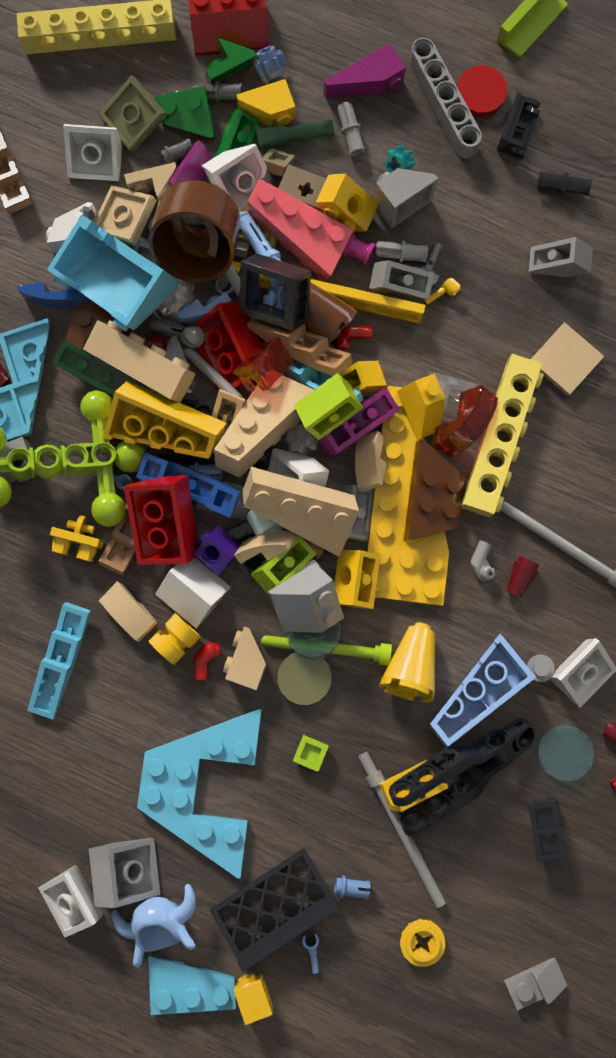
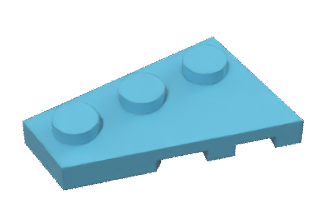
M149 953L151 1015L236 1009L237 1004L234 994L235 976L206 968L185 965L184 962L170 961Z

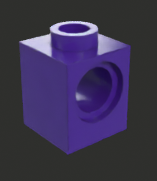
M218 526L211 533L207 530L199 538L197 543L200 546L194 555L219 575L235 558L234 555L240 544Z

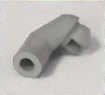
M480 540L472 556L471 566L480 580L489 581L495 576L494 568L490 567L486 559L492 545Z

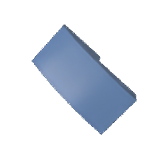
M226 292L220 296L215 295L210 298L205 307L197 299L193 303H185L176 315L180 324L193 326L218 303L232 302Z

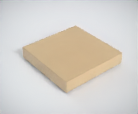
M111 185L94 223L122 243L136 246L157 200L152 195Z
M564 322L530 360L542 363L540 372L544 373L543 376L565 395L569 396L604 356Z

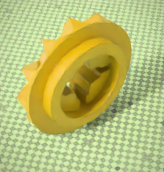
M419 918L417 921L408 923L404 931L401 932V951L404 957L413 965L420 967L433 965L444 953V934L440 927L431 920ZM416 933L423 938L427 936L430 938L427 941L429 952L422 946L415 948V945L418 943Z

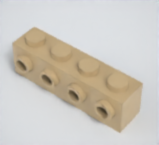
M97 320L83 350L167 398L181 403L196 375L188 370V363L177 357H174L173 361L165 357L167 354L165 350L155 345H152L151 348L143 345L145 339L132 332L127 336L111 320H109L108 324Z

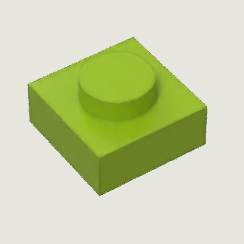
M303 734L293 761L318 772L329 745Z

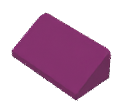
M199 140L196 141L169 179L170 187L188 180L203 181L207 176L202 165L213 159V157Z

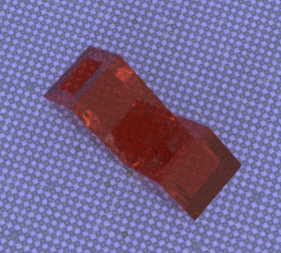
M483 385L461 392L457 420L435 428L433 445L448 457L455 456L467 449L481 436L490 423L497 407L498 397Z

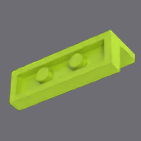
M524 0L501 25L497 42L517 58H521L567 8L568 3L565 0Z

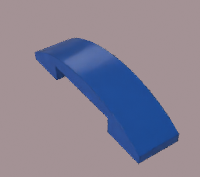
M44 282L18 285V291L25 300L40 306L75 308L76 304L92 301L75 288L50 291Z
M148 452L144 453L136 478L145 481L162 476L188 475L192 500L206 505V508L232 518L241 494L239 490L185 465Z

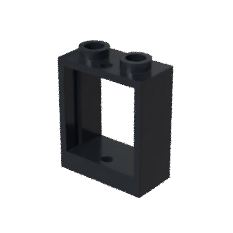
M255 254L241 261L239 271L241 276L239 292L240 313L292 331L308 322L311 270L260 254ZM260 274L286 282L285 310L258 301Z

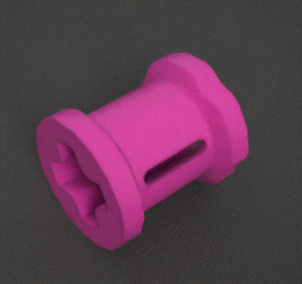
M352 233L344 248L343 256H352L363 261V265L367 266L372 258L376 244L373 242L369 244L357 239L356 235Z

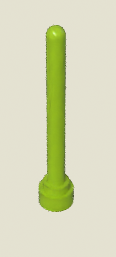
M268 635L263 636L261 639L262 645L268 647L374 659V662H379V665L388 666L391 660L392 644L381 643V646L375 645V648Z

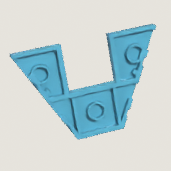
M48 318L0 334V344L13 384L0 388V427L6 433L7 442L32 435L51 322Z
M262 709L145 751L137 805L139 810L239 879L242 872L248 820L193 813L200 759L255 765Z

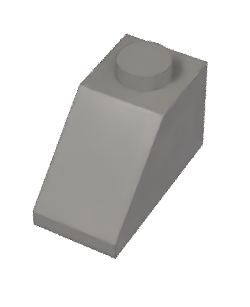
M577 237L533 246L530 251L529 272L559 277H573L591 273L593 248Z
M389 260L374 263L369 289L395 296L429 300L434 273Z

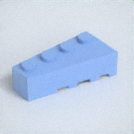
M499 634L433 719L429 727L447 748L536 677L504 637Z

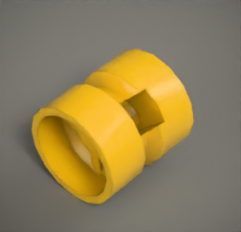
M176 613L165 623L166 629L164 631L159 630L149 640V643L173 665L185 655L184 649L186 647L191 648L201 638Z

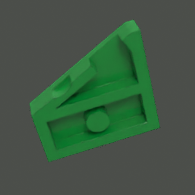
M204 85L154 96L156 102L168 114L161 124L207 138H216L207 90Z

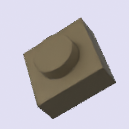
M271 148L264 155L263 160L270 174L284 176L288 164L293 166L295 156Z

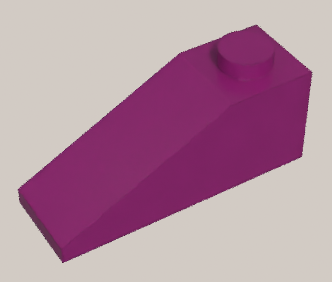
M389 43L324 81L323 95L325 98L383 94L388 90H395L404 82L406 67Z
M386 387L361 403L363 409L320 440L317 439L328 457L338 454L400 410Z

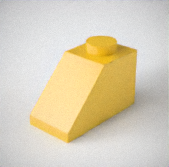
M286 79L236 95L238 108L270 127L277 125L285 126L291 121L296 120L295 104Z
M358 361L340 374L352 388L361 392L362 397L369 396L387 386L379 361Z
M435 373L413 381L397 391L418 440L441 430L445 396Z

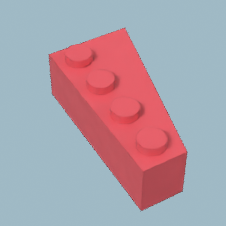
M260 178L244 211L250 212L253 220L269 235L272 234L281 243L280 245L283 248L291 251L301 260L300 263L307 269H311L322 282H327L332 275L353 232L351 228Z

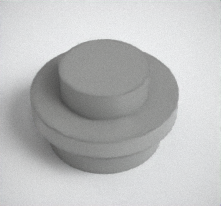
M535 655L527 663V667L536 677L534 681H548L554 674V663L546 655Z

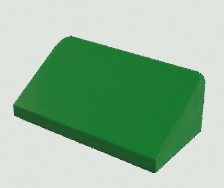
M240 108L233 111L229 117L215 157L225 151L252 145L260 121Z

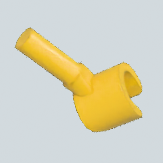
M452 278L447 279L438 291L430 295L429 300L424 299L427 305L445 292L453 297L460 290V284Z

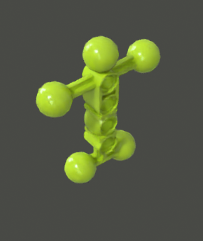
M91 391L83 397L80 409L84 418L91 422L93 443L72 444L67 448L62 445L61 450L56 446L47 444L38 447L34 451L33 447L29 448V450L15 448L6 457H0V508L9 502L12 495L11 486L6 479L1 477V473H9L13 478L20 480L30 475L31 478H35V474L46 479L57 477L61 473L63 476H66V473L71 475L97 474L99 496L92 503V516L102 526H115L123 521L126 515V506L123 499L115 494L112 469L114 463L123 472H136L139 470L146 449L141 443L129 444L124 443V441H121L114 448L110 444L109 439L102 438L112 398L104 391ZM0 427L1 453L7 444V436ZM98 454H106L110 460L100 462L96 456ZM75 455L81 457L83 461L80 464H73L68 459ZM48 457L52 458L55 463L52 466H45L41 463V460ZM19 459L27 462V465L23 468H16L12 464Z

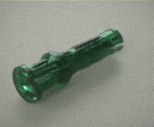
M329 119L291 126L277 123L276 126L267 128L255 126L257 148L259 151L263 150V147L279 145L281 148L287 142L333 137L334 126H331L333 121Z

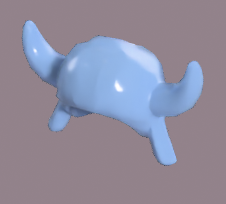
M190 884L185 886L184 900L181 905L164 897H152L135 909L131 922H126L117 910L112 911V921L117 932L127 939H135L136 941L133 957L134 967L141 966L144 952L166 948L181 941L185 948L189 950L195 948V943L185 927V922L193 915L196 906L195 893Z

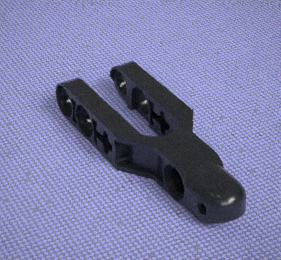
M517 719L503 729L488 732L471 744H452L392 783L389 788V795L394 806L400 807L410 805L419 798L423 799L426 797L425 794L442 783H447L448 786L447 789L408 808L402 813L400 823L404 833L410 837H418L479 797L493 775L510 765L516 757L531 748L535 739L534 725L525 719ZM523 740H528L526 744L521 743ZM425 775H433V778L427 782L420 781ZM400 791H410L407 796L396 797ZM435 804H443V807L437 811L430 810ZM412 819H420V822L415 826L407 825Z

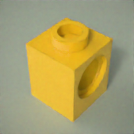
M249 973L238 979L239 982L235 983L234 994L245 1025L271 1016L273 1014V1004L262 973L256 976L254 973Z

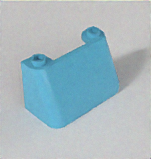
M83 215L80 216L47 268L50 273L55 275L54 282L65 289L71 286L108 311L115 318L112 323L126 332L129 328L135 330L176 291L181 283Z

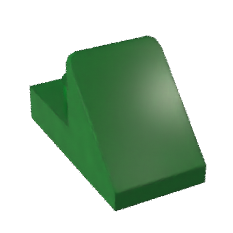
M218 39V49L224 60L217 59L208 65V69H206L205 78L208 84H215L216 81H222L251 66L256 58L254 50Z

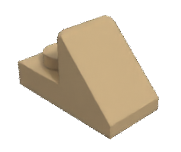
M174 162L124 174L129 190L144 194L149 193L150 190H155L159 202L163 193L170 187L169 179L177 168Z

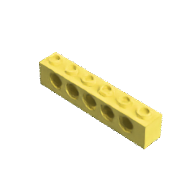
M152 0L17 13L18 38L26 54L176 40L171 0Z
M511 354L507 360L462 498V509L489 518L495 512H500L504 497L500 496L503 487L507 488L512 476V472L508 471L511 462L515 463L520 451V447L516 446L519 437L523 438L528 426V422L524 421L526 413L532 412L536 398L532 397L534 388H539L544 373L540 372L542 363L515 354ZM513 383H521L525 387V392H517L513 387ZM513 407L517 411V417L508 416L505 408ZM497 432H506L509 435V442L500 441ZM497 456L501 460V467H493L489 462V457ZM485 480L491 482L494 488L493 492H485L481 488V482Z

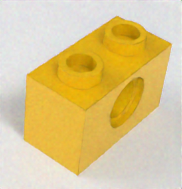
M347 174L328 175L316 200V203L323 209L325 215L353 230L352 233L366 232L378 207V203Z
M342 550L340 557L338 556L334 581L340 605L356 608H374L380 554L362 550Z

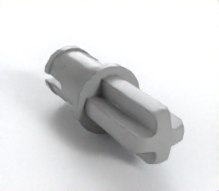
M344 102L338 106V113L343 127L341 134L345 135L349 155L357 156L365 152L359 131L361 125L357 123L352 104Z
M378 241L375 247V254L377 257L399 259V262L411 260L426 263L428 246L405 244V241H402L401 244Z

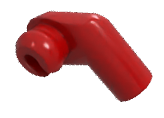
M350 325L340 331L341 333L334 341L338 350H347L350 347L349 341L354 338L371 339L372 327Z
M207 642L203 644L194 655L195 680L209 679L208 663L212 658L219 657L221 654V648L217 643Z

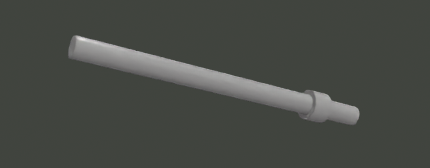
M506 501L503 502L500 511L608 579L607 583L616 588V569H610Z
M368 751L360 754L358 758L368 775L366 779L370 787H374L435 907L443 906L446 904V901L413 838L407 836L403 831L400 823V813L389 810L379 783L385 781L381 770L377 771Z

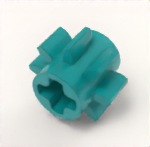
M403 145L396 147L395 150L387 151L386 153L389 157L383 162L389 173L397 168L412 170L413 165L417 164L412 155L413 150L404 151Z

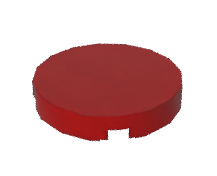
M476 65L467 69L460 76L457 83V88L471 114L476 117H487L496 113L503 105L507 95V83L503 75L497 69L487 65Z

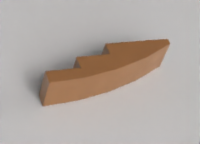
M0 130V196L8 214L32 205V201Z
M253 318L247 323L251 331L291 358L330 376H334L337 373L341 374L352 364L351 354L329 347L328 338L307 332L305 324L292 331L257 318Z
M127 504L126 515L123 521L115 527L111 534L112 539L99 559V565L121 576L125 574L136 554Z

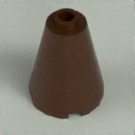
M310 283L308 322L305 323L306 331L328 338V343L330 344L354 318L357 311L344 301Z

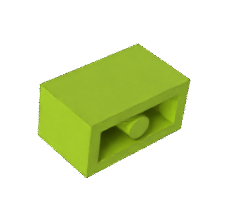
M338 373L294 405L305 429L318 440L363 409L351 385Z
M296 535L288 550L268 561L265 559L251 573V576L269 594L268 591L296 575L316 553L301 536Z

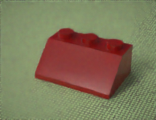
M188 0L195 56L221 54L218 49V39H223L251 50H262L270 46L266 0Z
M240 301L223 302L214 306L193 325L198 326L204 335L203 344L196 348L199 355L233 388L240 392L258 384L267 369L272 371L274 369L257 334L247 326V323L250 321L248 315L239 312ZM214 384V387L218 393L220 389Z
M188 475L162 476L125 485L124 490L137 565L188 564L196 557L194 553L198 549L199 544L197 543L198 537Z

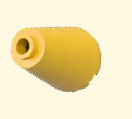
M415 623V626L408 627L381 679L379 687L383 688L386 686L385 692L411 701L416 696L422 697L421 702L433 701L435 695V633L429 625Z

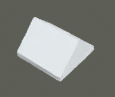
M64 124L67 178L119 181L123 145L117 128Z
M195 557L188 564L175 565L168 572L155 595L197 629L230 590L231 586Z
M586 639L560 665L550 680L576 706L581 708L616 672V666L598 639Z
M77 865L38 887L64 937L94 925L103 915L101 908L95 907L94 895Z

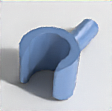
M113 474L116 486L123 493H125V485L136 483L127 474L120 476Z
M316 933V943L313 946H309L306 943L305 935L302 939L303 946L308 949L313 974L319 973L316 949L319 944V936Z

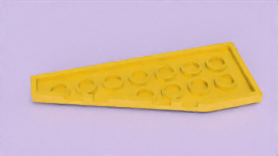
M387 386V390L400 410L386 419L382 425L381 434L384 436L380 458L387 465L383 485L375 488L367 550V552L380 554L375 598L443 606L449 558L445 532L409 542L404 541L415 444L419 440L397 393L402 387Z

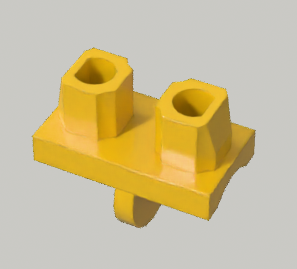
M80 515L77 522L68 520L66 527L74 529V532L52 527L50 535L54 537L52 552L68 556L71 543L73 542L80 544L76 558L92 562L97 550H102L104 542L100 541V539L84 535L85 532L93 534L95 526L87 525V516Z

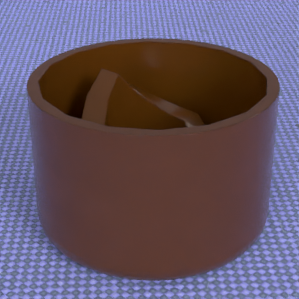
M188 180L169 187L159 199L149 233L148 245L154 261L168 274L183 281L208 282L219 278L228 271L234 259L240 230L238 207L224 190L205 181ZM182 216H196L207 229L191 227L185 223Z

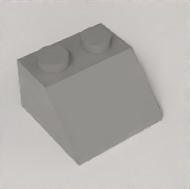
M397 168L391 173L385 172L377 179L374 200L378 203L376 210L390 229L432 202L438 177L435 174Z
M316 563L268 591L281 629L284 632L322 633L344 619L334 582Z
M154 838L110 843L89 849L95 907L117 908L160 895Z

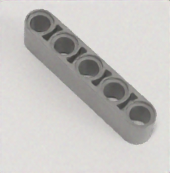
M418 38L412 45L410 66L458 156L464 159L472 158L478 151L482 137L481 131L434 43L428 38ZM418 54H424V55H426V56H425V57H421V56H419ZM434 75V76H437L438 78L435 79V78H431V77H429V76ZM440 97H447L450 100H443ZM453 118H458V119H460L462 122H455V121H453L452 119H453ZM463 140H470L473 144H466Z

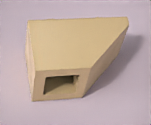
M244 627L242 632L237 631L232 646L237 648L233 658L228 656L223 672L227 673L225 679L258 690L267 663L251 629Z

